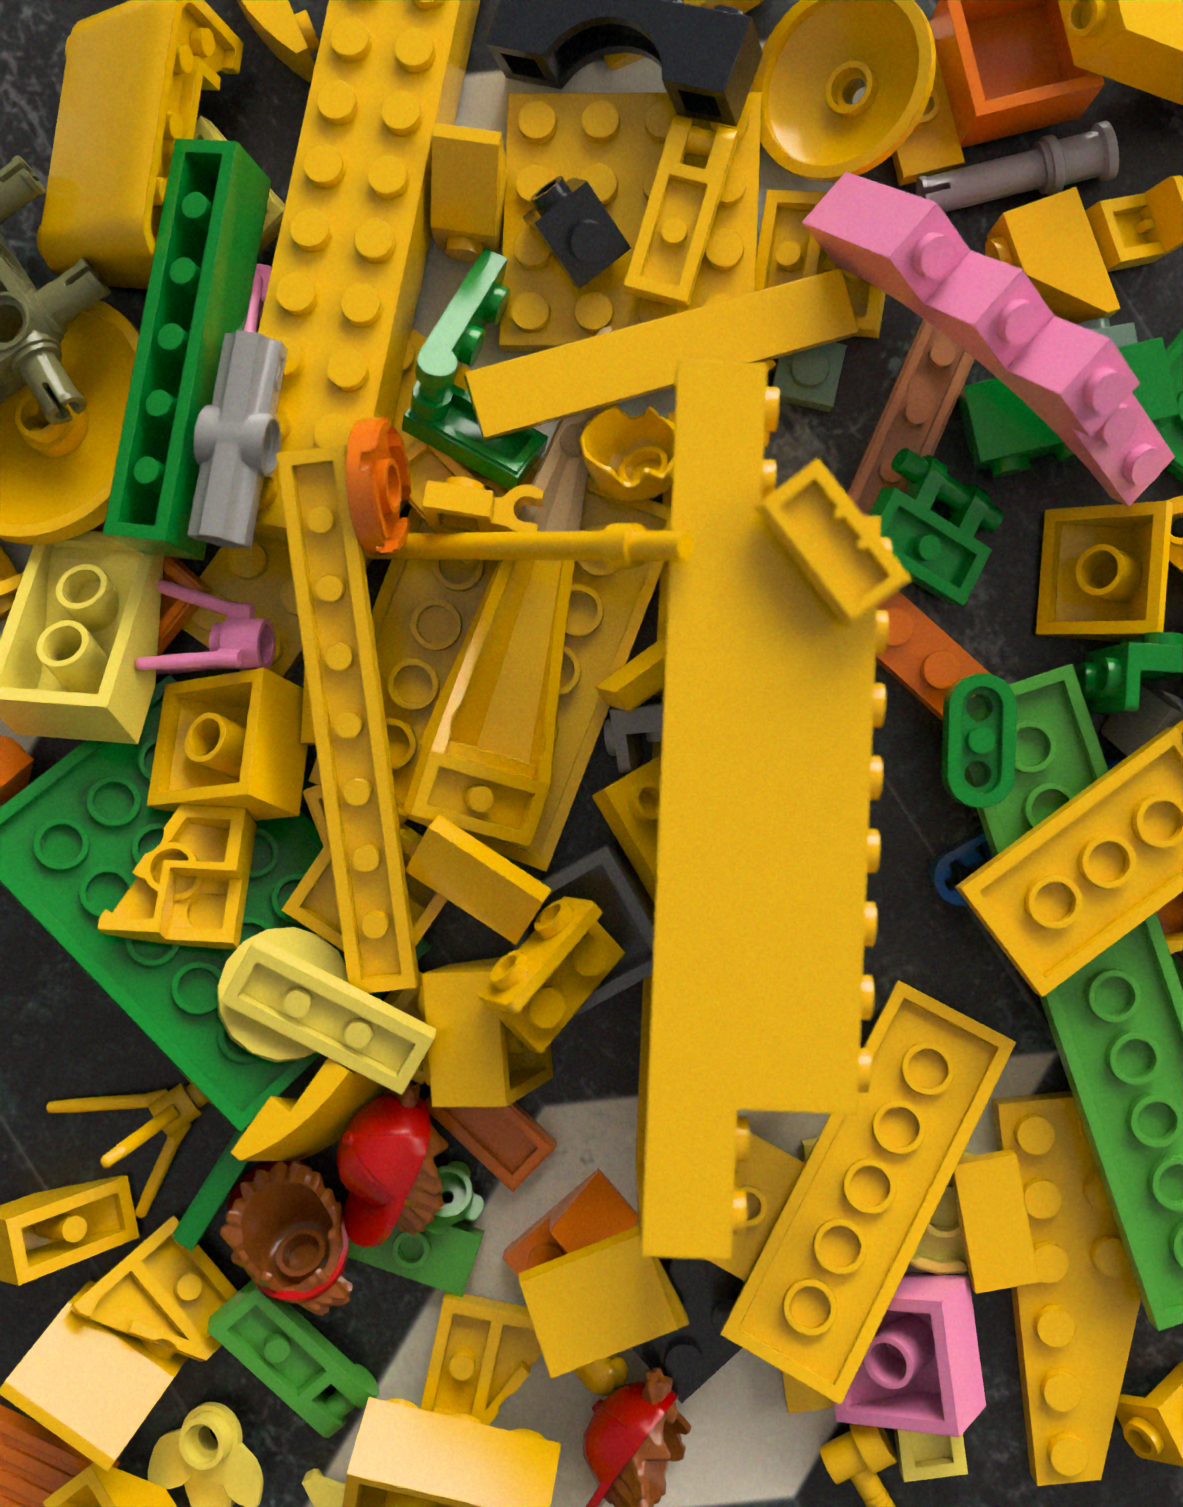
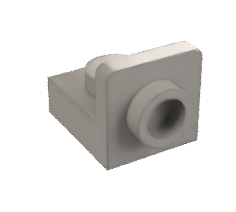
M664 695L652 696L632 712L615 707L609 710L610 718H607L604 723V740L608 754L617 758L620 773L632 772L644 761L641 733H646V739L649 742L662 741Z

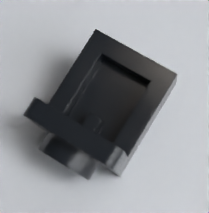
M562 176L554 178L531 197L530 201L534 208L523 216L528 227L539 234L572 284L579 289L631 249L586 180L573 177L565 181Z

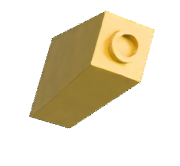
M1058 0L1074 66L1183 105V0Z

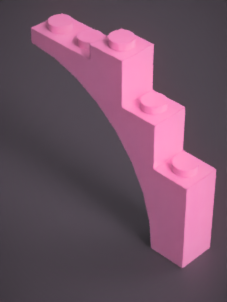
M845 172L803 220L802 224L836 266L869 282L901 302L940 330L1014 392L1083 462L1112 499L1130 507L1175 458L1132 393L1140 382L1111 338L1054 316L1022 269L971 251L938 203Z

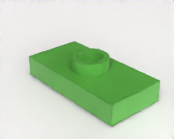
M457 1222L449 1227L446 1234L441 1236L432 1235L426 1229L412 1236L407 1231L403 1233L394 1226L390 1236L380 1246L361 1247L354 1244L350 1239L348 1258L462 1297L485 1230Z

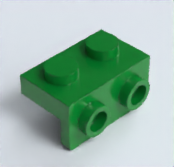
M1170 632L1144 633L1143 638L1121 639L1120 645L1086 652L1085 662L1079 664L1076 676L1089 714L1105 715L1137 711L1139 708L1140 681L1161 682L1183 678V634Z

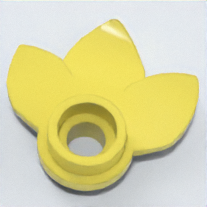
M206 1402L200 1404L186 1416L182 1428L167 1432L159 1438L154 1446L149 1461L148 1481L166 1489H173L184 1484L191 1507H233L235 1502L244 1507H259L263 1493V1474L259 1462L253 1453L242 1443V1428L238 1418L231 1409L221 1403ZM210 1429H211V1430L214 1432V1434L216 1435L217 1440H215V1439L213 1438V1436L211 1435Z

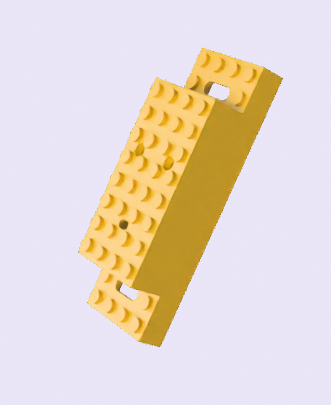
M678 360L674 378L676 407L675 412H668L667 416L668 420L675 423L672 486L663 493L662 504L671 507L670 531L690 532L694 540V551L688 561H665L659 577L657 641L666 635L664 688L654 695H664L662 741L652 742V759L661 755L653 969L652 975L643 979L635 1185L641 1256L731 1260L732 1234L744 1235L746 1229L745 1189H740L739 1171L735 1170V1161H747L749 1155L748 1116H737V1110L857 1115L858 1093H868L870 1088V1052L868 1048H860L861 1019L870 1020L873 1014L874 985L871 975H863L864 946H874L877 912L874 902H866L867 873L877 872L880 857V839L877 829H869L870 800H879L883 782L881 757L871 756L873 727H882L886 707L885 686L883 683H874L875 654H884L887 648L889 620L887 611L877 610L876 606L853 625L846 628L755 510L756 505L773 493L776 488V461L764 460V447H768L770 432H776L779 388L767 387V363ZM863 516L880 537L881 517ZM880 537L892 553L890 538Z

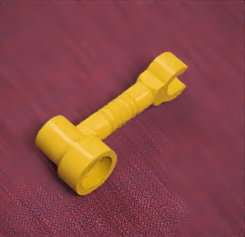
M849 1423L850 1431L819 1446L825 1467L837 1485L851 1479L866 1507H896L877 1475V1472L898 1462L893 1445L883 1427Z

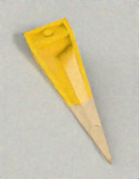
M611 326L602 328L598 331L597 335L612 332ZM599 409L559 420L532 483L533 486L544 491L543 507L522 506L517 517L520 521L538 524L539 532L579 531L588 471L579 438L586 422L599 413ZM575 560L498 561L419 744L423 747L403 810L410 815L432 821L438 815H441L459 828L531 847L551 784L560 676Z

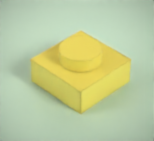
M894 1429L899 1471L904 1482L968 1474L963 1434L960 1437Z

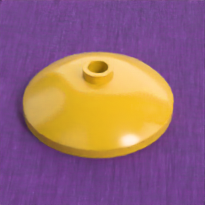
M799 0L793 5L768 37L762 49L763 55L752 83L751 92H762L760 141L767 153L783 168L798 177L817 182H836L845 172L859 176L889 158L905 142L918 124L929 101L935 78L936 47L929 21L919 5L914 0ZM866 87L861 99L857 103L852 104L855 93L859 89Z

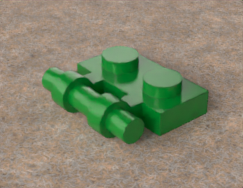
M902 448L895 455L891 468L907 479L906 485L908 489L904 493L896 487L882 488L868 516L881 517L880 537L890 538L892 554L910 576L912 582L949 605L964 606L992 551L991 548L975 539L974 535L979 526L987 532L996 530L1003 521L1004 512L992 504L989 493L973 483L963 485L948 475L947 467L941 461L931 455L921 457L909 448ZM935 498L949 506V513L951 515L949 521L930 510Z

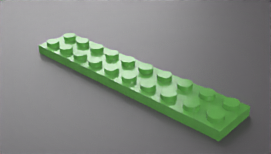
M1073 664L1064 665L1008 684L1013 690L1017 702L1014 785L1008 796L1000 803L987 808H976L993 858L1108 772ZM972 696L968 700L966 705L968 715L977 721L982 719L986 713V705L983 699L978 696ZM975 761L971 762L965 769V777L968 784L976 787L984 779V769ZM1155 912L1045 996H1040L1148 1320L1158 1331L1183 1323V990L1159 918Z

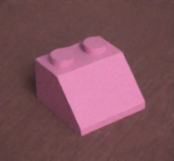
M913 1272L904 1274L842 1404L839 1405L834 1402L836 1422L960 1437L986 1407L969 1276Z

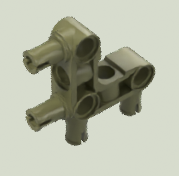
M16 155L9 164L0 169V403L27 385L44 411L47 421L54 425L64 424L73 419L66 407L67 404L78 415L84 411L87 404L60 363L62 358L61 340L65 338L64 334L68 331L66 325L101 298L109 296L111 291L102 282L104 279L84 257L79 259L76 265L54 281H50L39 290L36 289L1 234L4 230L2 224L37 196H42L46 193L45 187L39 182L40 179L22 157ZM22 327L19 335L14 339L16 332Z

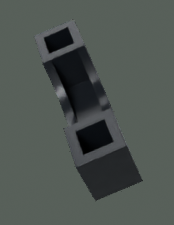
M500 0L485 45L506 78L561 90L581 68L598 58L617 53H632L644 56L661 67L663 84L678 115L735 127L738 125L763 55L752 16H748L739 9L728 5H717L711 9L685 4L681 0Z

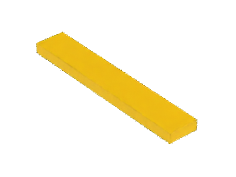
M841 268L471 370L465 372L464 379L482 439L487 441L674 388L678 360L762 363L851 338L859 330Z

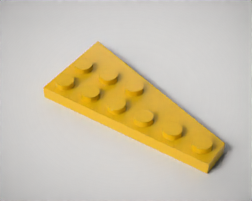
M1065 1091L992 1099L996 1148L997 1151L1012 1149L1017 1154L1040 1283L1011 1288L1030 1475L1037 1486L1101 1480L1141 1297L1072 1092Z

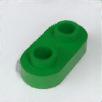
M978 673L959 679L948 690L943 704L942 782L946 792L953 800L968 807L987 808L1000 803L1008 796L1015 781L1017 702L1011 687L1003 679L993 674ZM972 696L980 697L986 705V713L978 721L972 719L966 709L967 702ZM974 761L979 763L984 769V779L976 787L969 785L965 779V769Z

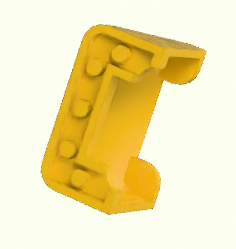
M130 0L82 19L72 28L71 35L67 38L65 45V71L42 222L37 231L38 250L47 266L55 274L62 275L76 265L79 259L84 257L104 279L102 282L107 286L148 289L175 139H194L201 90L219 91L221 77L218 74H239L244 43L204 0Z

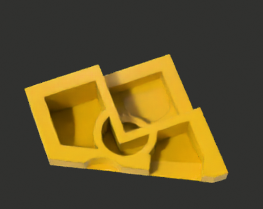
M180 804L163 828L164 836L161 843L156 849L142 857L132 871L137 877L113 912L105 909L99 917L97 929L102 934L142 941L236 950L240 945L257 825L247 808Z

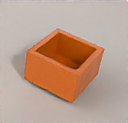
M1058 0L938 1L929 24L933 32L936 53L961 148L1080 119L1105 85L1103 76L1074 66Z

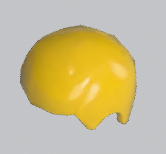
M616 404L605 407L586 422L579 438L590 478L604 494L618 500H644L657 497L659 494L666 492L672 486L675 423L663 416H659L658 412L651 406L647 407L641 415L634 416L626 414Z

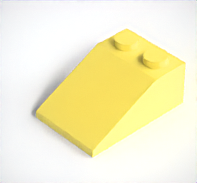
M88 531L80 536L58 543L33 545L0 639V719L16 735L129 744L139 743L155 689L156 670H138L135 666V661L140 657L157 656L161 593L158 591V581L163 578L164 556L143 554L104 535L102 531Z

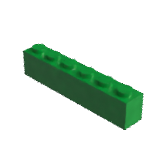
M175 139L103 529L104 535L143 554L204 561L207 542L195 540L187 535L200 469L194 454L195 426L201 409L206 405H212L225 333H234L236 330L244 331L271 186V179L237 141Z

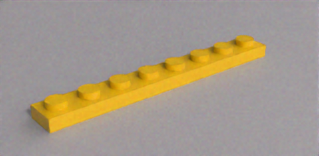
M339 445L276 453L347 978L348 983L366 993L417 988L420 978L364 553L353 527L346 490V456L348 446Z

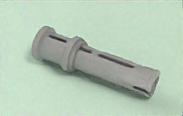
M1106 120L1095 123L1091 131L1062 139H1057L1052 134L1043 136L1034 143L1032 150L927 177L925 175L920 176L916 179V196L938 203L945 213L1036 189L1042 194L1051 196L1062 192L1065 185L1096 177L1102 183L1111 181L1116 178L1119 169L1117 137L1112 125Z

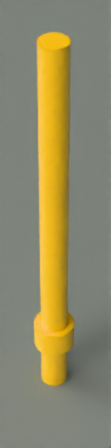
M633 523L610 524L604 531L409 533L406 544L397 554L371 555L365 551L364 553L370 559L604 561L610 568H640L646 561H688L693 555L694 540L688 531H647L643 525Z

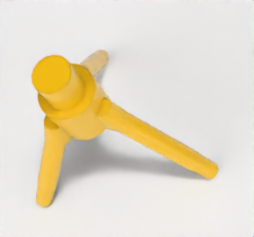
M180 1083L170 1091L162 1089L143 1094L50 1101L46 1106V1110L48 1113L54 1114L149 1108L153 1118L118 1143L112 1150L103 1155L100 1160L103 1167L109 1168L159 1131L163 1130L168 1137L135 1209V1215L139 1218H144L157 1196L181 1141L192 1126L191 1122L203 1114L201 1107L208 1103V1101L192 1084L186 1087L183 1083Z

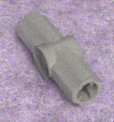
M236 330L234 333H225L212 405H206L201 409L194 432V454L200 469L187 535L195 540L234 549H251L264 476L270 477L274 473L277 466L276 453H280L281 428L276 411L288 351L281 341L265 337L260 333Z

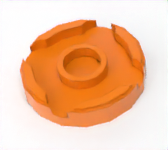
M386 417L361 418L355 422L348 439L346 456V490L351 520L359 543L364 551L371 555L397 554L406 544L411 522L409 517H400L401 501H409L408 496L411 494L408 458L401 435L398 434L395 427L390 428L391 421Z

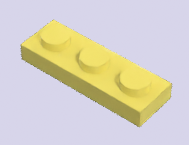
M255 936L219 1001L401 1095L434 1041L436 1028L258 936Z

